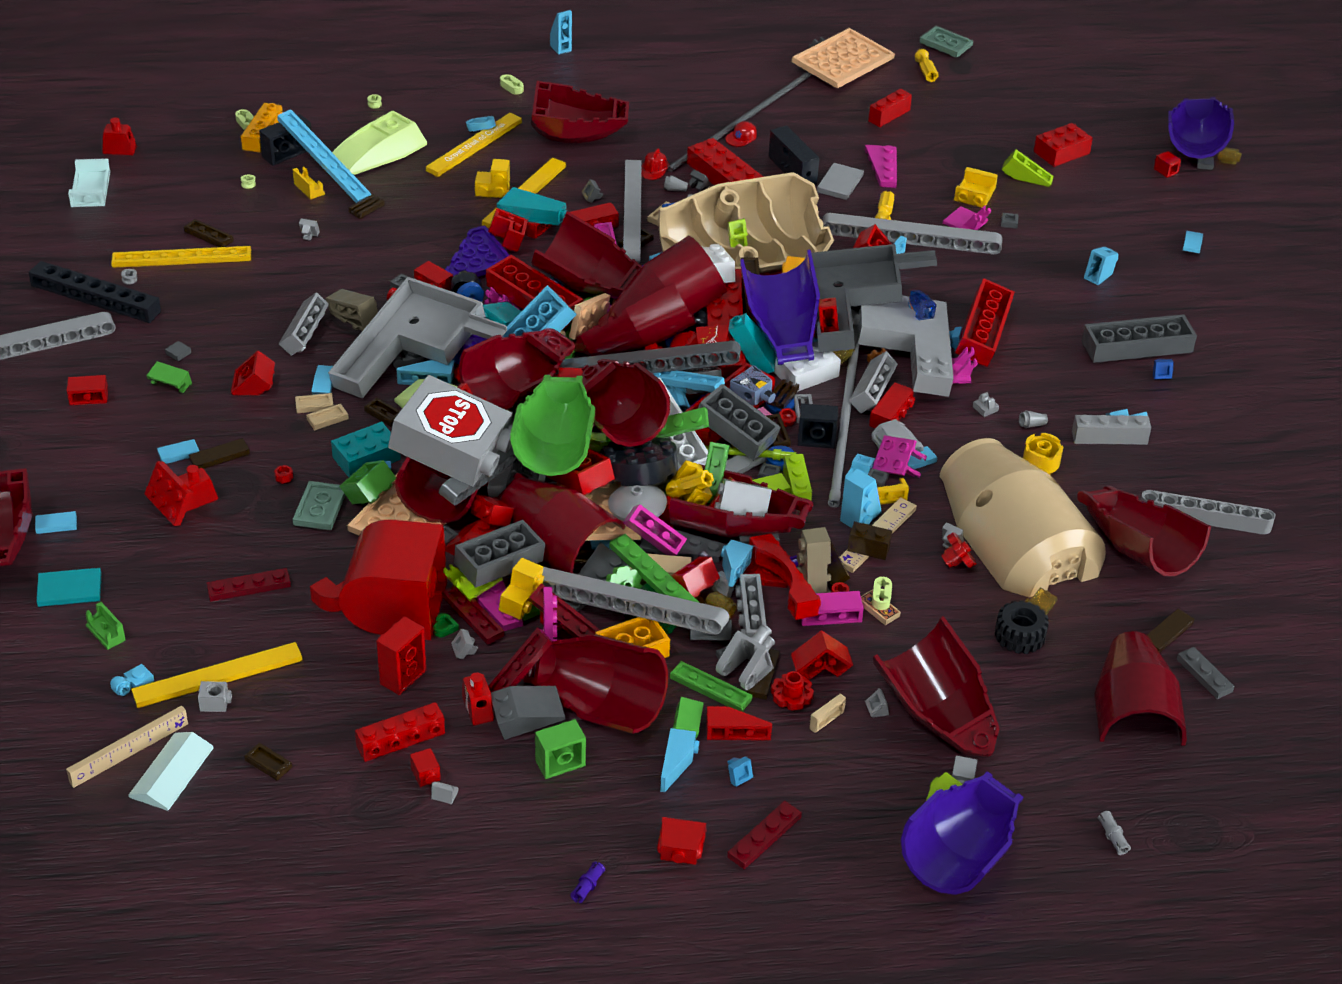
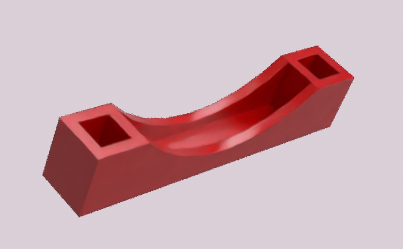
M772 534L749 537V545L753 546L752 560L754 563L774 572L787 584L790 590L787 609L795 620L818 616L819 607L821 606L819 595L814 592L811 584H808L795 563L788 557L787 552L782 549L779 541Z

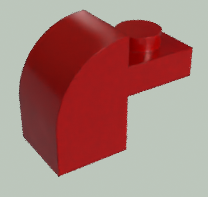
M325 577L310 586L311 600L322 610L328 612L342 611L339 605V594L344 581L335 585L330 579Z

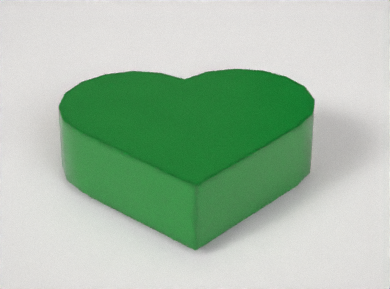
M439 614L436 617V623L433 626L435 636L446 637L459 630V625L450 615Z

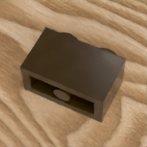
M854 521L849 535L847 551L886 560L893 530Z

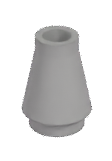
M672 175L670 177L666 176L664 189H667V191L686 192L688 182Z
M1025 410L1019 415V424L1024 428L1046 425L1048 422L1046 414Z

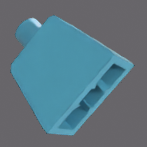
M1107 247L1092 250L1084 279L1096 285L1106 280L1114 271L1115 264L1118 261V253Z

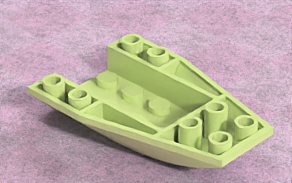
M391 111L357 130L332 153L355 175L404 158L427 145V141L415 122L395 111Z

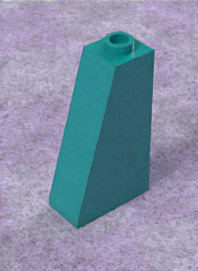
M512 187L497 203V208L534 223L559 225L567 212L566 203L515 187Z
M746 313L730 319L728 331L734 340L740 344L741 350L749 363L767 374L775 371L776 354L760 328Z

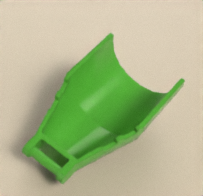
M545 375L544 380L533 390V394L531 396L528 395L526 401L517 406L510 433L511 444L515 456L522 465L533 472L548 476L567 474L578 468L587 457L595 418V407L591 404L590 397L587 396V391L583 385V376L574 378Z

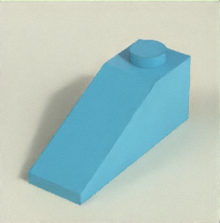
M571 10L557 13L550 32V46L558 54L572 51Z
M429 360L398 367L397 383L412 385L418 379H426L428 375H431L446 383L453 384L454 360H451L448 365Z
M730 540L726 546H723L721 551V557H723L722 566L728 586L733 587L740 578V574H743L750 565L753 552L752 545Z
M670 728L661 775L660 792H665L692 763L694 753L698 754L699 741H696L695 731Z

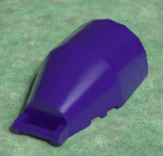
M1210 97L1209 99L1184 98L1178 104V108L1174 107L1173 110L1168 111V127L1172 143L1178 151L1188 157L1202 159L1216 155L1227 146L1232 138L1234 129L1233 109H1227V105L1222 106V102L1215 99V97Z
M811 249L807 250L805 260L798 267L777 275L763 276L753 274L745 268L744 259H741L740 266L749 311L775 352L777 364L784 365L785 362L806 359L808 361L814 360L812 343L820 292Z
M988 771L981 777L965 781L963 785L956 786L955 784L948 790H937L905 824L901 836L902 855L910 871L924 885L939 893L956 895L970 891L1010 848L1018 805L1024 797L1019 793L1015 794L995 780Z

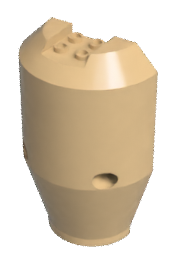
M794 172L717 184L659 209V235L663 252L690 235L703 247H710L712 244L722 246L735 261V269H741V257H758L760 274L782 271V264L786 262L787 256L805 258L807 250L810 249L811 253L828 251L834 239L829 226L823 227V221L819 218L817 207L819 196L814 183ZM745 218L748 246L743 247L741 244H738L736 247H730L728 222Z
M991 438L977 439L956 450L948 458L941 469L939 477L944 483L956 525L963 530L964 538L1003 590L1030 598L1047 593L1049 585L1076 577L1081 582L1099 576L1105 560V544L1050 474L1008 450L999 441Z

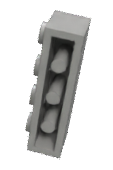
M317 292L306 299L280 340L279 345L291 356L296 352L301 353L306 348V344L312 337L313 331L318 327L320 319L325 315L324 312L329 303Z
M887 351L870 361L849 400L860 413L866 410L871 411L877 405L898 365Z
M1075 415L1072 427L1074 444L1148 445L1151 432L1149 417L1142 415Z
M740 574L739 585L735 586L736 598L739 597V600H737V612H741L739 614V627L743 626L740 632L748 637H752L761 624L766 625L760 574Z

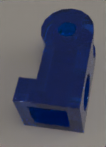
M913 290L910 292L908 307L916 312L915 317L918 320L934 319L937 304L922 291Z

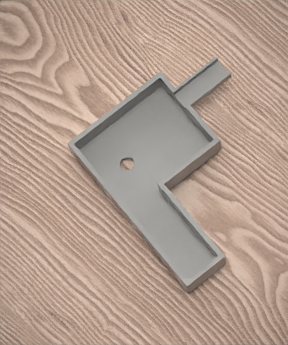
M407 277L328 372L332 387L363 398L402 349L448 365L472 334L486 339L495 335L503 337L507 332V326L486 319L481 301ZM412 319L419 320L416 324L409 323Z
M902 296L901 302L857 306V310L851 309L853 325H857L858 344L910 352L913 392L949 397L954 378L946 302Z

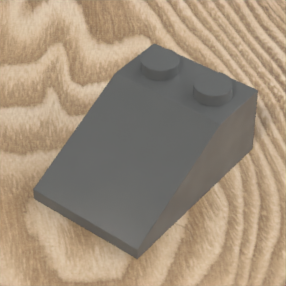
M509 686L491 692L495 715L504 740L566 720L556 686Z

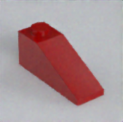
M707 706V740H771V722L731 707Z

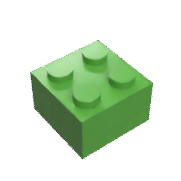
M384 460L366 462L339 487L352 504L373 503L379 498V494L382 491L392 487V482L396 480V476Z
M576 719L535 732V760L545 779L586 766V737Z

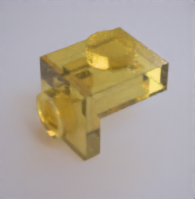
M1040 587L1031 600L1027 598L1025 602L1028 603L1029 601L1033 605L1037 604L1047 615L1058 600L1056 596Z

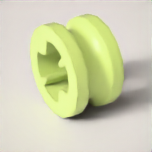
M376 94L368 96V107L376 109L382 106L381 96Z
M249 174L241 177V186L243 188L251 189L256 186L255 176Z

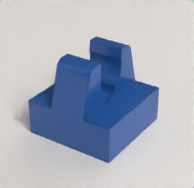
M1154 360L1153 378L1172 379L1173 360Z

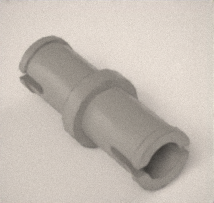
M1110 811L1102 812L1098 816V820L1106 831L1107 839L1111 840L1118 855L1126 854L1130 851L1131 847L1123 836V829L1117 825Z

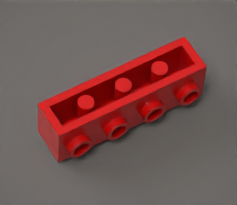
M434 702L356 729V746L364 762L443 735L445 734L444 715L437 703Z

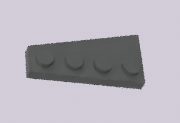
M676 530L687 540L675 556L693 557V560L698 557H712L713 562H720L722 558L721 551L726 544ZM645 539L642 541L640 548L645 552L664 555L662 551Z
M600 542L578 575L606 581L607 575L613 574L615 567L628 566L630 568V566L615 552ZM562 599L577 612L586 606V604Z

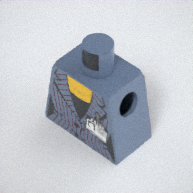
M754 365L730 381V390L752 406H756L763 400L772 403L776 395L772 392V380Z

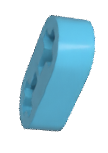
M493 116L470 119L466 122L468 131H478L493 128L496 126V122Z

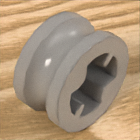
M125 269L121 272L123 283L133 284L137 281L136 270Z

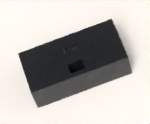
M787 125L770 130L768 157L785 174L794 172L817 185L819 157Z

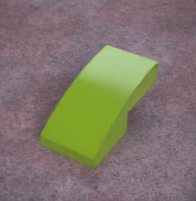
M745 218L728 222L730 247H736L738 244H741L743 247L748 246Z

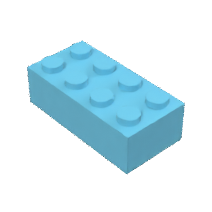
M547 285L507 326V332L503 337H508L509 334L513 333L516 336H521L523 332L542 331L546 328H552L560 332L577 314Z

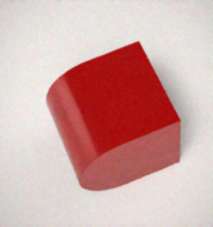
M388 519L373 522L362 530L339 594L340 608L350 622L367 632L382 635L394 623L400 621L405 616L424 627L425 640L432 639L433 626L436 623V617L439 614L443 600L442 591L446 590L448 583L447 576L443 573L446 567L443 524Z

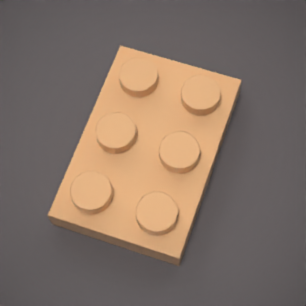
M604 293L575 305L574 312L577 315L572 319L569 338L575 340L579 335L599 324V319L607 313L610 307L611 295Z

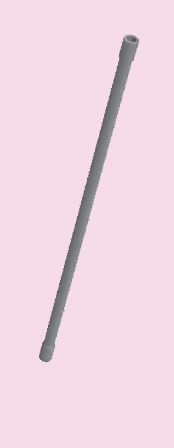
M853 325L855 349H850L832 485L828 505L834 508L839 506L841 497L840 489L852 405L849 400L854 390L859 352L857 325Z

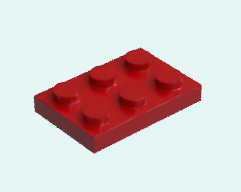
M157 461L146 487L145 495L174 526H180L193 492L164 462Z

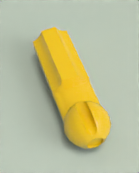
M919 49L915 53V60L920 63V69L925 79L934 82L939 77L933 62L929 60V53L925 49Z
M891 191L881 193L878 214L875 218L891 220L890 214L894 204V194Z
M704 470L678 480H671L667 483L665 491L669 497L678 499L683 495L692 493L696 488L701 490L711 487L714 478L712 473Z

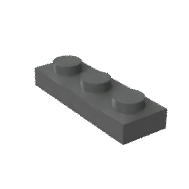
M1195 647L1178 654L1177 660L1216 699L1233 692L1235 686Z

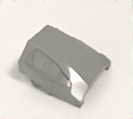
M896 419L879 424L872 432V440L878 449L885 435L916 440L917 443L914 449L920 452L923 451L921 442L905 427L904 423Z

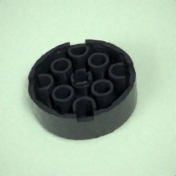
M655 437L643 445L631 447L612 442L603 446L600 454L610 458L615 477L614 480L609 482L611 484L617 481L621 482V486L653 485L666 481L669 475L675 476L678 471L677 447L669 438Z

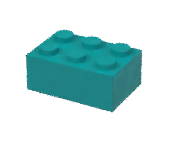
M383 422L331 441L333 459L348 477L366 462L384 460L394 463L401 460V455L388 448L391 432Z

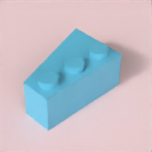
M859 469L848 475L844 483L840 521L851 528L854 521L869 525L872 520L882 513L876 479Z

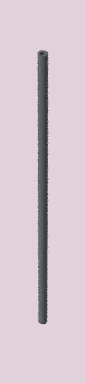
M808 71L710 138L719 140L732 131L736 124L748 120L813 74H810ZM687 154L669 165L668 170L672 172L687 161Z

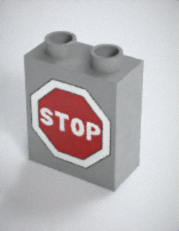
M428 375L394 419L388 448L473 487L482 474L489 477L493 474L500 455L496 454L498 450L504 453L509 451L512 444L510 438L511 430L508 428L512 412Z

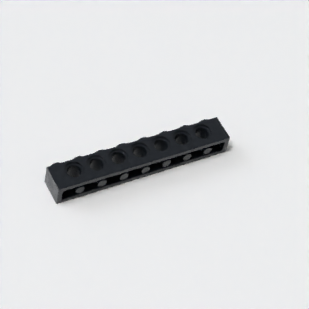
M40 261L28 272L30 283L33 287L150 323L161 312L159 297Z

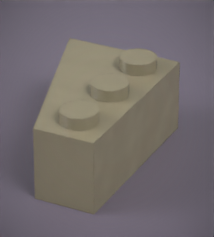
M340 289L326 297L330 313L344 323H351L353 325L352 328L355 330L360 329L363 331L378 313L376 300L372 296Z
M825 527L802 530L801 538L798 540L800 553H797V569L803 574L808 584H811L815 593H831L827 586V581H831V574H827V565L831 564V541Z

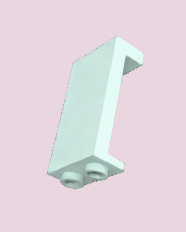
M76 159L73 188L69 189L68 193L71 207L105 206L110 177L108 159Z

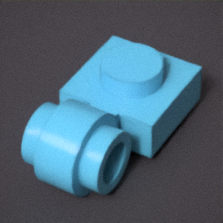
M140 664L124 673V677H114L110 682L111 689L117 695L125 696L130 692L131 687L135 688L154 682V676L145 666Z

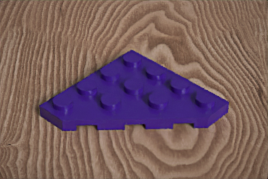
M483 225L468 231L466 239H463L459 246V251L454 254L451 264L445 270L453 274V276L460 271H468L480 277L486 275V269L510 255L493 234L488 232V228Z

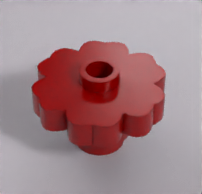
M955 532L949 534L947 539L951 546L944 550V554L941 555L945 563L950 568L956 567L962 562L968 568L977 564L976 560L970 552L972 550L966 541L962 542Z
M796 671L783 674L782 678L775 679L771 686L773 701L779 707L787 706L789 710H801L803 705H810L813 699L814 690L811 688L812 682Z

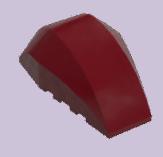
M536 81L531 126L537 133L550 140L565 143L592 142L615 133L628 123L629 102L613 97L606 99L601 97L602 94L599 93L592 95L586 93L587 90L580 89V91L574 90L573 86Z
M27 468L0 471V567L13 564L24 542L32 518Z

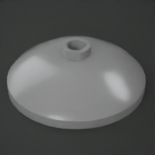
M654 485L621 486L610 495L608 500L611 514L622 521L625 520L631 509L639 504L657 517L667 507L666 495Z

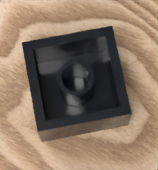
M801 403L797 446L834 449L838 406Z

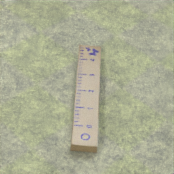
M900 497L872 526L893 530V534L916 511L917 505ZM847 550L840 556L846 570L851 573L870 557Z
M180 706L68 767L66 770L69 783L74 788L188 725L186 710L183 706Z

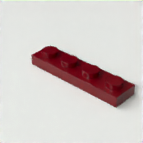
M287 568L206 582L210 602L291 587Z
M541 583L528 598V601L544 613V587L546 586ZM557 596V608H553V610H557V624L574 638L596 635V632L600 631L599 628Z
M455 585L442 591V597L487 645L504 637V630L475 599L469 601Z
M536 628L488 685L490 692L509 686H517L553 642L542 629Z
M783 801L728 851L727 858L745 870L801 818L802 812L788 802Z

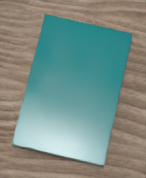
M101 568L38 573V607L100 601Z

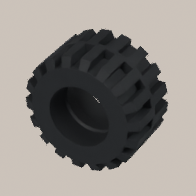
M1019 600V602L1011 601V604H1004V607L999 609L995 627L997 642H1000V645L1006 647L1008 651H1015L1018 654L1020 652L1024 654L1036 652V649L1042 648V645L1045 643L1049 625L1048 615H1045L1046 612L1040 609V606L1037 604L1033 605L1029 601L1027 603L1024 600Z

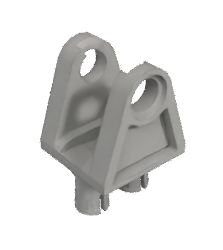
M761 624L752 637L737 631L717 662L716 672L727 676L744 660L749 659L750 661L742 672L739 682H741L743 689H751L774 668L768 652L775 644V640L769 636L772 633L771 629Z

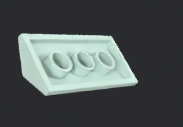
M193 732L174 733L132 789L129 798L168 811L213 750V745Z

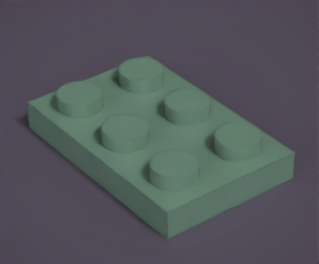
M935 26L920 37V43L925 44L927 47L935 48L940 52L950 54L952 57L960 56L973 46V40Z
M309 481L293 517V525L332 530L345 498L344 492L339 487L340 485Z

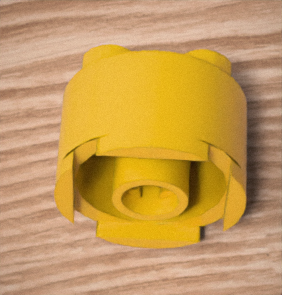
M1041 433V436L1030 435L1026 439L1023 459L1051 475L1060 466L1063 445L1060 444V440L1056 436L1048 433Z

